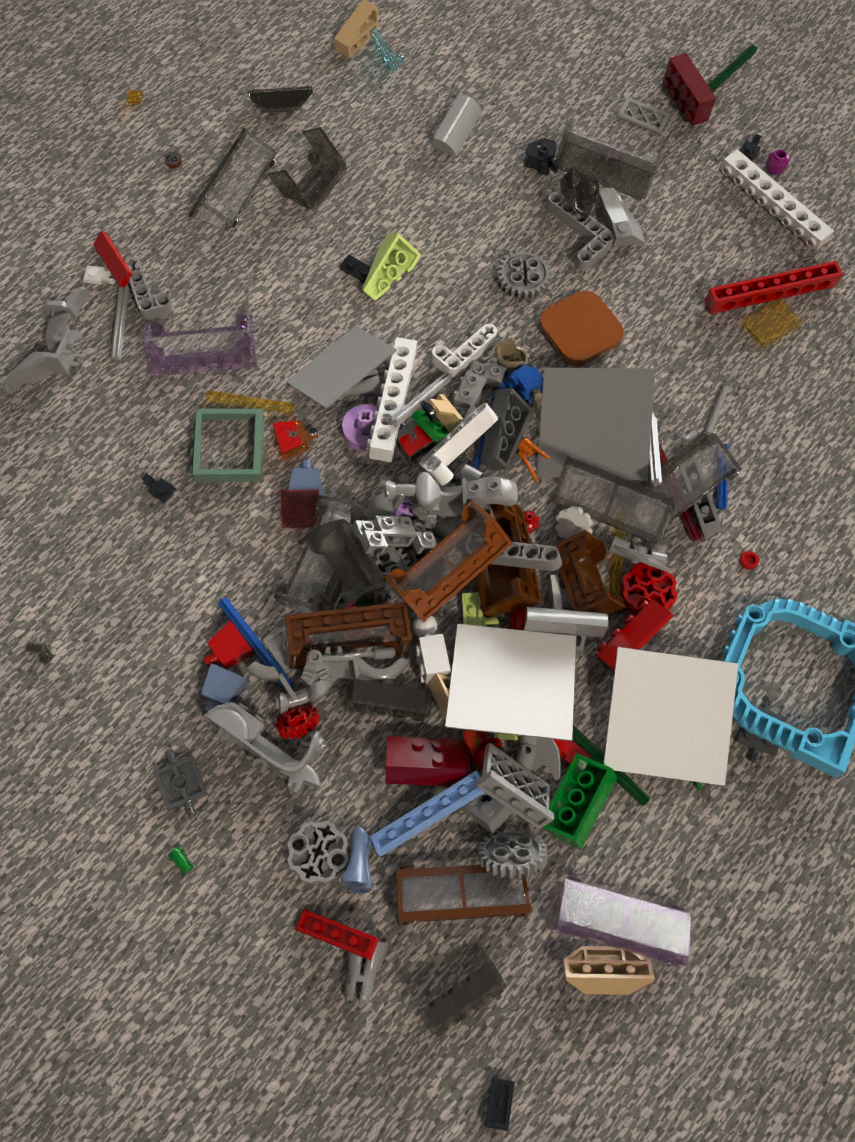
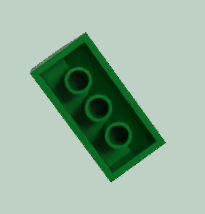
M576 753L549 804V810L554 813V820L542 828L562 842L582 850L617 780L613 768Z

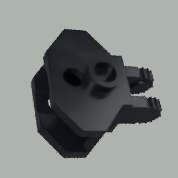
M545 138L529 143L525 150L526 157L523 163L528 168L541 171L544 176L550 174L549 167L554 173L558 172L559 168L554 159L557 144L554 140Z

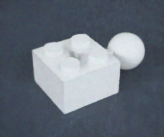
M417 616L412 624L413 632L419 637V645H416L417 665L420 666V681L425 683L426 689H430L428 684L436 673H442V676H450L451 669L443 634L434 635L437 631L435 618L430 616L423 622Z

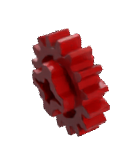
M303 704L302 706H295L294 709L288 708V712L282 713V717L277 718L278 722L275 723L279 736H282L283 739L287 737L290 740L294 737L300 739L301 735L307 736L308 731L315 730L314 726L319 725L320 717L316 707L313 708L311 704L306 707V704Z

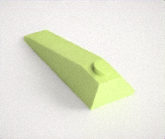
M399 233L387 234L377 251L362 291L376 301L390 289L391 282L394 280L398 282L402 279L400 275L404 271L410 272L414 268L421 254Z

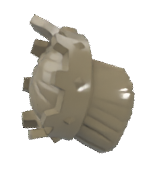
M504 339L495 347L494 354L498 365L507 368L505 378L527 363L532 364L529 354L524 349L516 347L513 339Z

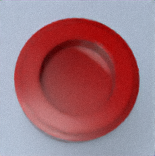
M745 551L740 556L739 563L744 569L753 570L759 564V558L754 552Z

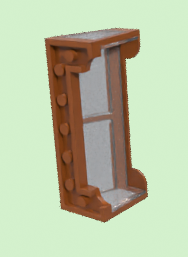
M473 500L461 511L463 522L406 573L404 570L397 568L384 577L423 622L513 544L494 517Z

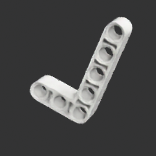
M487 403L480 405L419 461V464L434 480L439 481L440 486L447 484L454 476L447 466L498 420V416Z

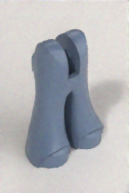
M355 827L352 830L350 859L341 879V885L348 887L349 892L356 894H365L372 891L369 867V853L372 840L370 835L361 827Z

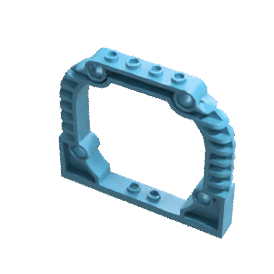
M775 599L764 602L760 606H748L742 615L738 614L734 622L736 629H732L727 639L730 643L728 646L725 645L721 653L723 662L738 663L732 718L750 734H754L773 745L781 747L783 750L791 752V757L834 778H839L846 771L855 745V702L848 710L847 716H849L845 731L841 730L824 735L819 729L814 727L801 731L763 713L748 701L742 692L745 675L740 666L752 636L759 634L769 621L782 620L793 623L832 642L833 650L839 655H846L855 668V623L846 619L843 622L838 621L835 617H830L824 612H819L813 607H808L804 603L796 602L792 599Z

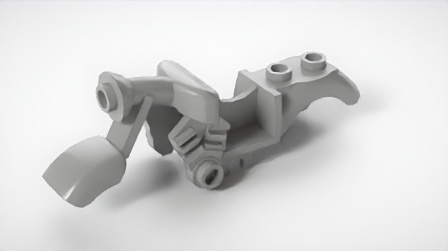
M427 472L419 474L416 482L413 484H395L387 480L386 485L383 486L384 493L373 497L368 502V519L373 521L375 516H393L395 509H398L405 496H416L418 504L413 506V514L422 520L424 527L434 528L437 523V515L443 520H446V517L456 519L457 516H461L462 509L472 500L479 506L487 504L515 505L518 500L517 484L501 477H485L475 481H466V478H462V486L440 488L439 481L434 480Z
M338 646V651H335V655L330 653V647L326 648L324 655L318 650H311L307 654V662L299 681L306 689L298 692L292 690L283 674H279L275 667L253 662L247 667V671L260 680H279L287 693L284 694L279 691V697H275L276 709H280V714H282L288 708L307 702L316 703L320 701L329 691L332 683L340 678L352 680L353 684L361 683L362 686H373V683L381 682V685H392L396 677L406 668L409 661L400 658L388 668L377 669L369 666L362 659L366 657H372L375 660L392 659L395 656V649L393 647L374 648L372 651H357L343 654L342 648Z

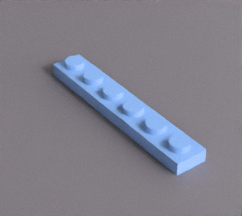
M477 771L473 772L371 835L370 838L378 855L383 856L485 793L477 787V780L481 778L480 774Z

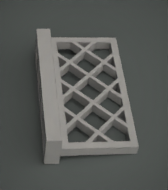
M488 743L485 746L483 774L477 780V787L538 829L553 821L554 813L549 810L550 785L493 744ZM492 754L495 755V757L497 758L498 762L495 761V759H494V757H493ZM499 765L501 766L505 775L502 774L500 768L498 767ZM513 776H516V778H517V780H518V782H519V784H520L521 786H518V784H517V782H516V780H515V778H514ZM538 786L543 789V794L539 790ZM529 787L532 788V790H533V792H534V794H535V797L533 796V794H532V792H531V790H530Z

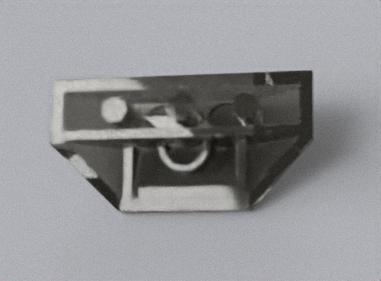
M312 86L256 89L248 90L247 94L255 104L266 113H270V115H277L279 112L293 114L311 96L313 88Z

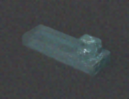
M378 28L372 29L373 44L392 73L397 72L398 66L404 64V58L401 53L393 54Z

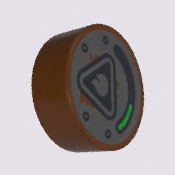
M177 152L166 154V165L169 168L179 167L182 164L180 154Z

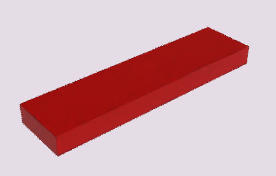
M101 231L93 245L118 285L125 288L133 273L107 233Z
M303 909L295 928L298 932L370 961L379 942L377 937Z

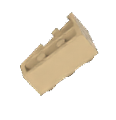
M367 0L360 2L334 38L336 51L347 58H351L378 32L377 6Z

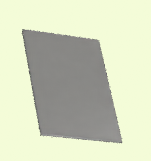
M354 326L286 382L327 409L394 354L397 349L361 328Z

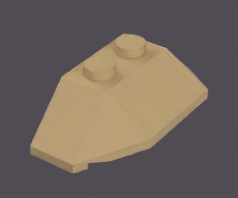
M581 946L563 959L565 980L584 994L630 995L655 980L651 960L646 957L643 958L626 947Z

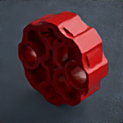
M640 563L633 566L632 570L625 574L619 587L620 596L625 600L627 610L633 615L639 611L637 607L644 600L654 599L669 610L677 600V582L674 576L667 571ZM650 573L656 574L658 578L652 577ZM630 580H632V586L631 588H628ZM666 594L668 595L667 603H665Z

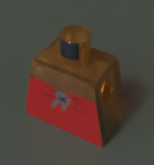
M302 420L273 423L274 433L283 461L310 450L309 440L318 438L316 427L305 430Z

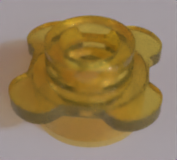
M129 90L127 92V103L133 105L142 103V91Z

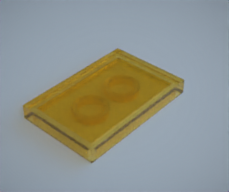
M780 298L742 321L741 325L764 349L801 326L803 321Z

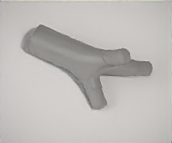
M693 430L678 440L670 441V445L682 444V452H685L688 443L698 434Z

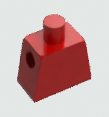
M230 621L208 641L207 644L212 652L204 657L203 660L208 667H210L211 663L215 665L220 662L224 669H227L252 657L254 653Z

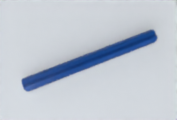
M222 598L218 602V606L234 624L263 665L275 667L278 673H282L290 687L293 688L294 685L232 603L228 598ZM277 680L276 682L279 684L282 690L286 692L281 683L279 682V680Z

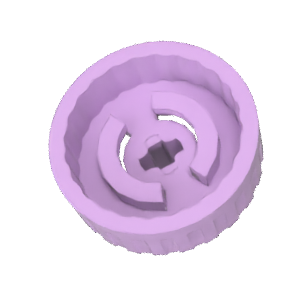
M368 404L358 405L345 414L342 423V433L344 440L351 448L361 452H370L367 450L368 439L372 440V436L362 434H369L371 426L375 425L374 414L375 411H379V408Z

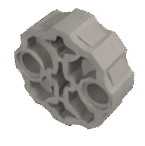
M310 821L301 825V828L294 835H291L287 845V861L292 872L302 882L309 885H327L334 882L345 871L349 862V845L346 836L335 827V824L328 821ZM327 828H329L330 833L333 835H327L326 838H324L323 833L320 832V830L326 831ZM316 831L318 840L316 842V845H313L316 839L313 832ZM301 840L305 843L303 849L299 851L293 849L294 843ZM337 841L335 843L330 844L328 851L326 850L328 843ZM322 847L321 851L323 853V856L319 855L315 861V854L313 851H318L319 848ZM308 856H311L307 864H303L300 866V864L307 861ZM341 856L344 862L340 866H335L332 864L333 858ZM321 861H323L321 869L324 873L322 875L320 874V871L318 869ZM313 868V872L317 876H310L308 879L304 871H310Z

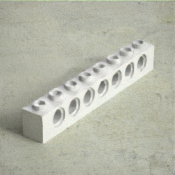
M738 149L723 160L720 168L725 176H729L737 186L743 188L747 195L756 199L760 206H764L785 227L791 229L795 236L804 240L808 247L816 251L829 241L834 230Z
M396 337L395 344H391L397 351L387 361V368L389 370H385L384 381L386 382L381 385L380 394H382V397L378 398L377 403L379 411H375L374 422L376 424L371 426L370 436H372V440L368 439L367 443L370 459L392 462L400 425L398 427L391 426L390 418L405 405L417 350L416 340Z

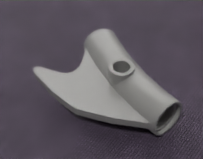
M616 536L612 538L608 552L627 558L634 564L644 563L670 572L671 568L665 566L667 561L666 553L647 548V546L640 543L632 544L630 541Z
M520 736L515 761L529 771L541 765L547 766L554 779L558 781L560 779L561 763L559 748L554 740Z

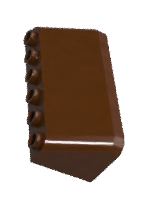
M487 504L491 507L497 523L511 542L530 544L525 515L518 504L513 506ZM489 564L476 576L477 591L481 602L480 608L482 613L487 616L525 609L526 607H534L542 602L536 569Z

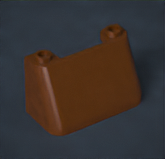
M584 530L559 542L555 546L562 559V565L559 570L572 608L575 611L616 614L627 610L623 597L618 594L611 595L609 591H605L596 566L607 555V550L602 540Z

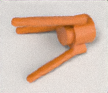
M524 438L517 446V449L520 451L518 455L524 461L535 482L539 483L535 472L525 456L530 457L537 452L547 460L550 457L536 447L528 438Z

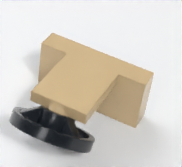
M439 394L436 399H430L429 403L424 400L420 402L429 419L435 424L438 422V418L449 433L464 420L443 394Z

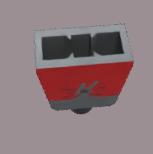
M412 421L408 425L405 422L400 424L396 444L408 464L436 446V442L427 435L416 421Z

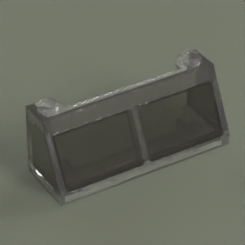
M569 121L555 159L559 168L557 173L599 189L614 187L619 196L644 205L655 181L663 155L653 151L645 153L644 157L583 135L582 126Z

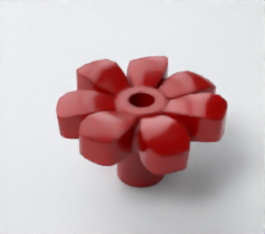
M523 511L528 533H532L533 529L537 530L539 528L538 522L540 518L539 516H534V511H529L528 514L526 511Z

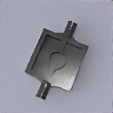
M765 698L763 708L757 709L786 723V717L771 711L774 700ZM740 727L737 743L751 749L748 761L757 763L759 753H767L773 756L778 754L779 746L773 745L754 734H750L743 727Z
M171 749L169 752H165L169 763L164 768L154 771V775L167 811L169 812L178 807H185L188 818H191L192 815H197L193 803L197 799L207 796L208 793L194 756L183 760H176L174 750Z

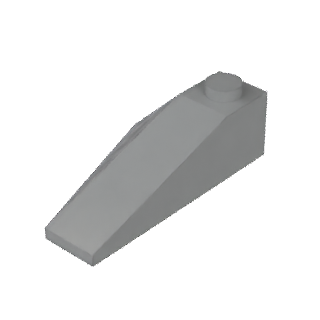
M614 187L598 189L597 193L606 228L614 233L612 248L645 243L641 227Z

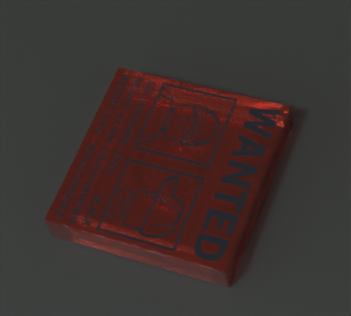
M319 489L281 490L282 528L320 527Z

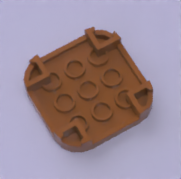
M580 291L545 309L540 318L539 329L541 333L545 334L562 356V361L579 367L585 366L588 361L612 348L615 350L623 337V327L603 300L597 294L590 291Z

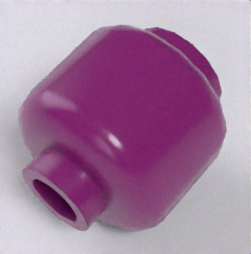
M782 149L772 151L765 164L767 171L774 175L782 174L789 164L790 157Z

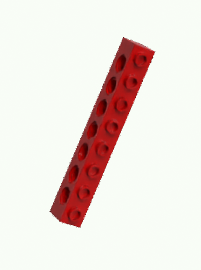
M837 261L713 287L709 289L704 301L710 314L833 288L837 286L843 273Z

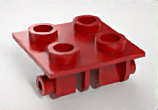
M465 730L463 732L464 742L469 747L472 759L480 771L483 769L485 746L491 743L500 749L502 741L499 738L489 739L486 732Z

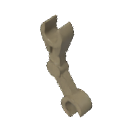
M540 389L533 390V399L536 402L537 432L540 436V401H542V393H540Z

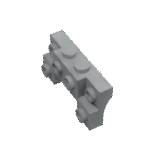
M473 361L469 371L466 372L464 377L460 378L458 391H455L452 396V401H454L453 407L464 420L477 409L487 384L498 388L501 387L502 379L507 373V368L491 362L487 366Z
M375 516L373 521L356 520L351 528L354 536L358 537L366 554H370L373 548H378L380 554H384L387 547H409L412 542L417 554H421L424 548H428L431 551L437 545L433 533L427 532L422 522H412L410 517Z

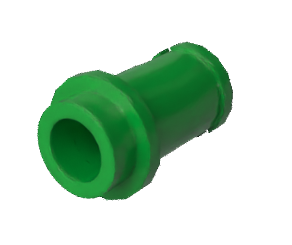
M176 847L168 854L170 857L169 861H173L182 874L185 875L194 868V865L184 855L183 848Z

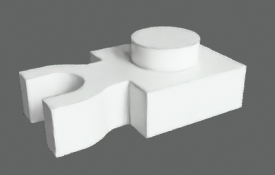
M87 265L83 279L84 283L102 285V281H106L109 284H114L115 282L114 278H109L113 276L109 270L105 271L104 267Z

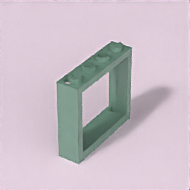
M196 409V416H193L195 432H192L194 448H191L193 465H190V475H193L195 482H262L263 409ZM203 420H255L253 469H200Z

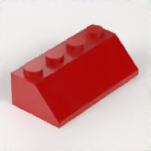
M654 599L644 600L637 607L639 611L635 615L630 614L623 621L625 625L621 629L617 627L610 634L612 638L607 643L603 641L596 648L598 652L595 656L611 672H615L618 647L640 650L674 615Z

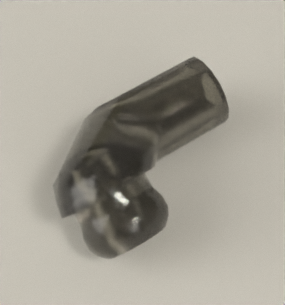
M27 643L26 651L37 653L40 662L49 663L52 660L53 654L48 645Z

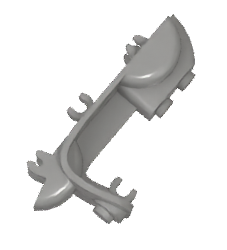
M235 703L218 705L203 715L204 719L218 730L217 736L220 737L221 743L226 741V746L236 743L257 758L252 762L251 766L255 768L258 764H263V768L260 771L262 775L267 772L269 767L287 779L289 791L296 792L295 796L302 794L305 785L321 790L319 777L311 767L316 755L320 756L327 747L325 744L326 739L322 737L321 732L316 731L313 734L311 731H308L311 741L304 742L301 739L300 743L306 750L300 760H296L261 736L265 730L264 720L256 714L254 716L247 712L248 709L241 703L237 705Z

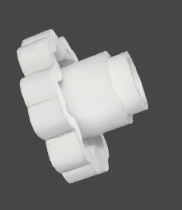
M571 506L568 509H563L556 517L558 524L555 528L559 537L567 539L584 530L592 534L590 527L593 525V521L588 513H583L581 507Z

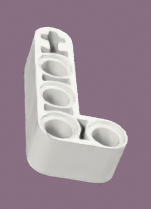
M493 324L484 325L454 352H451L444 345L435 346L432 350V363L443 373L452 374L451 378L457 377L495 343L497 328Z

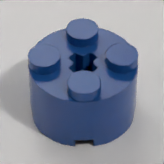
M527 363L508 375L505 386L506 388H513L529 405L534 402L533 390L540 389V393L543 394V378L534 366L530 368V364Z

